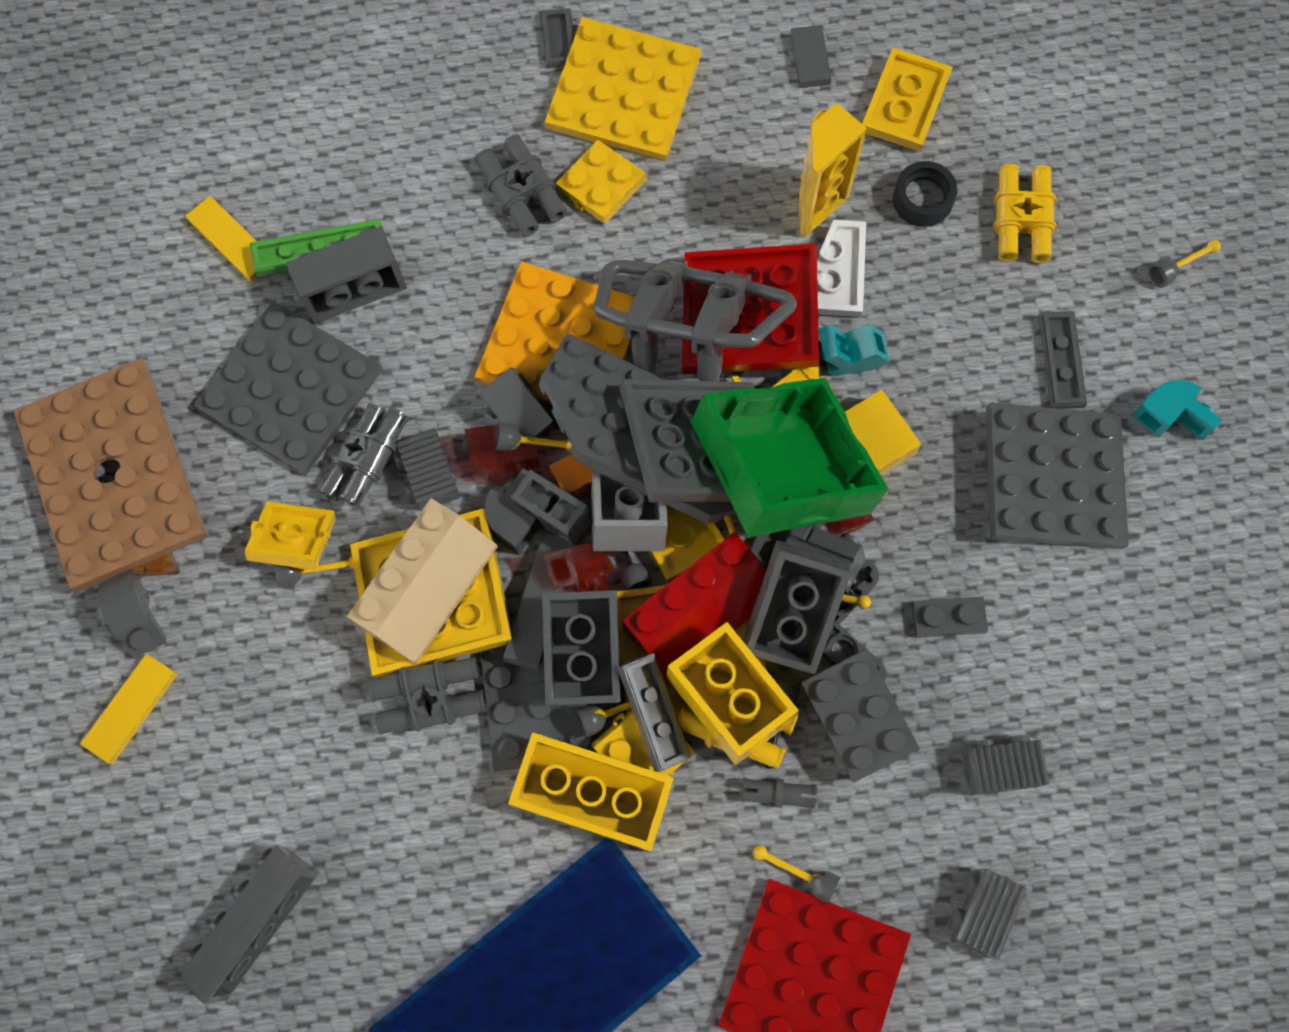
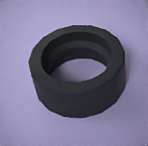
M918 161L907 166L899 174L892 195L893 206L898 215L909 224L919 227L934 226L943 222L950 214L958 194L957 181L951 171L943 165L932 161ZM915 180H928L941 188L944 199L939 206L923 208L909 200L906 195V188Z

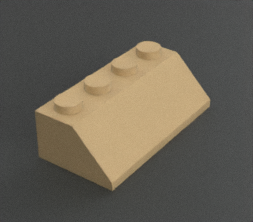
M431 498L346 617L375 639L414 664H417L498 546L460 515Z

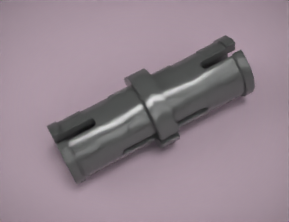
M743 778L742 788L756 789L757 793L742 792L741 802L774 803L776 808H782V804L815 809L816 798L801 797V794L817 795L816 784L784 783V779L776 778L775 782Z

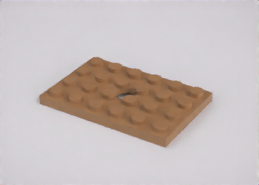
M142 358L13 410L70 590L77 593L208 537L148 365ZM107 460L118 461L120 469L115 474V480L109 483L99 482L96 478V471L99 465Z

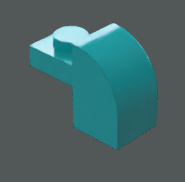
M869 323L846 333L831 324L818 329L821 340L819 342V352L825 360L828 374L840 376L870 371L890 363L883 332Z
M1184 380L1169 381L1157 387L1132 415V417L1158 437L1177 420L1201 440H1204L1222 422V419L1216 415L1209 405L1201 403L1195 398L1203 388L1195 383Z

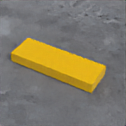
M211 196L207 197L185 216L250 283L258 278L249 244L257 241Z
M146 654L80 745L108 764L113 765L178 674Z

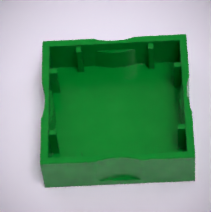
M826 378L783 383L764 389L744 388L703 394L690 421L748 537L869 515L888 490L866 448L854 435L847 415Z

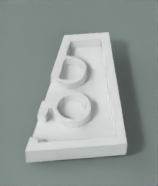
M833 220L817 259L819 315L862 316L866 222Z

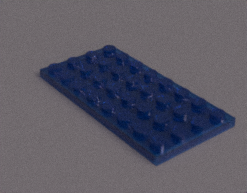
M605 837L368 1031L612 1032L702 955L614 841Z

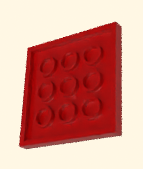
M817 243L684 252V263L688 262L689 268L726 274L730 271L744 275L751 274L752 282L785 290L791 293L797 302L795 311L755 347H723L722 372L820 367ZM686 281L683 288L684 325L695 327L711 285ZM748 295L739 315L738 323L733 326L729 333H750L782 304ZM682 339L683 374L697 373V353L692 352L691 340Z
M768 879L718 1026L731 1032H881L912 934L831 902L827 905L813 895Z

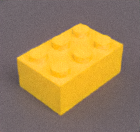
M728 622L667 667V679L735 765L794 721L799 711Z

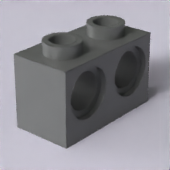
M532 470L528 472L510 497L514 504L537 518L538 524L572 546H575L592 522V514L586 504Z

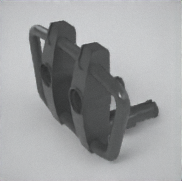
M666 259L659 264L615 260L606 264L602 269L593 310L597 317L625 327L626 339L632 340L633 363L635 366L656 375L655 361L658 359L657 334L691 340L692 352L697 353V376L699 381H720L723 347H755L795 311L797 302L795 297L785 290L752 282L751 274L744 275L734 273V271L720 274L689 268L688 262L671 261V259ZM618 273L644 275L643 282L635 295L628 313L608 307L614 275ZM686 281L711 285L695 327L664 321L665 317L674 309V304ZM748 295L782 304L750 333H729L733 326L738 323L739 315Z

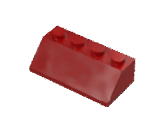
M734 531L622 620L623 630L644 655L654 653L661 675L669 684L670 681L666 677L668 665L726 622L735 631L750 619L766 572L756 555Z

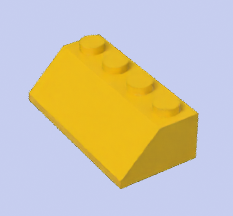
M837 102L827 111L821 110L810 123L811 133L807 141V154L803 160L805 164L800 177L801 185L799 191L800 234L804 238L849 198L867 130L863 124Z
M532 732L508 805L652 853L674 778Z

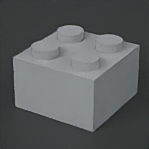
M593 470L591 486L593 551H664L668 527L666 504L662 502H649L647 495Z

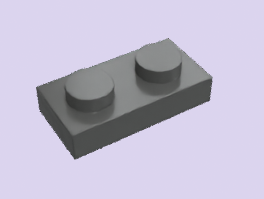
M984 597L922 600L911 603L915 638L986 634L988 632Z

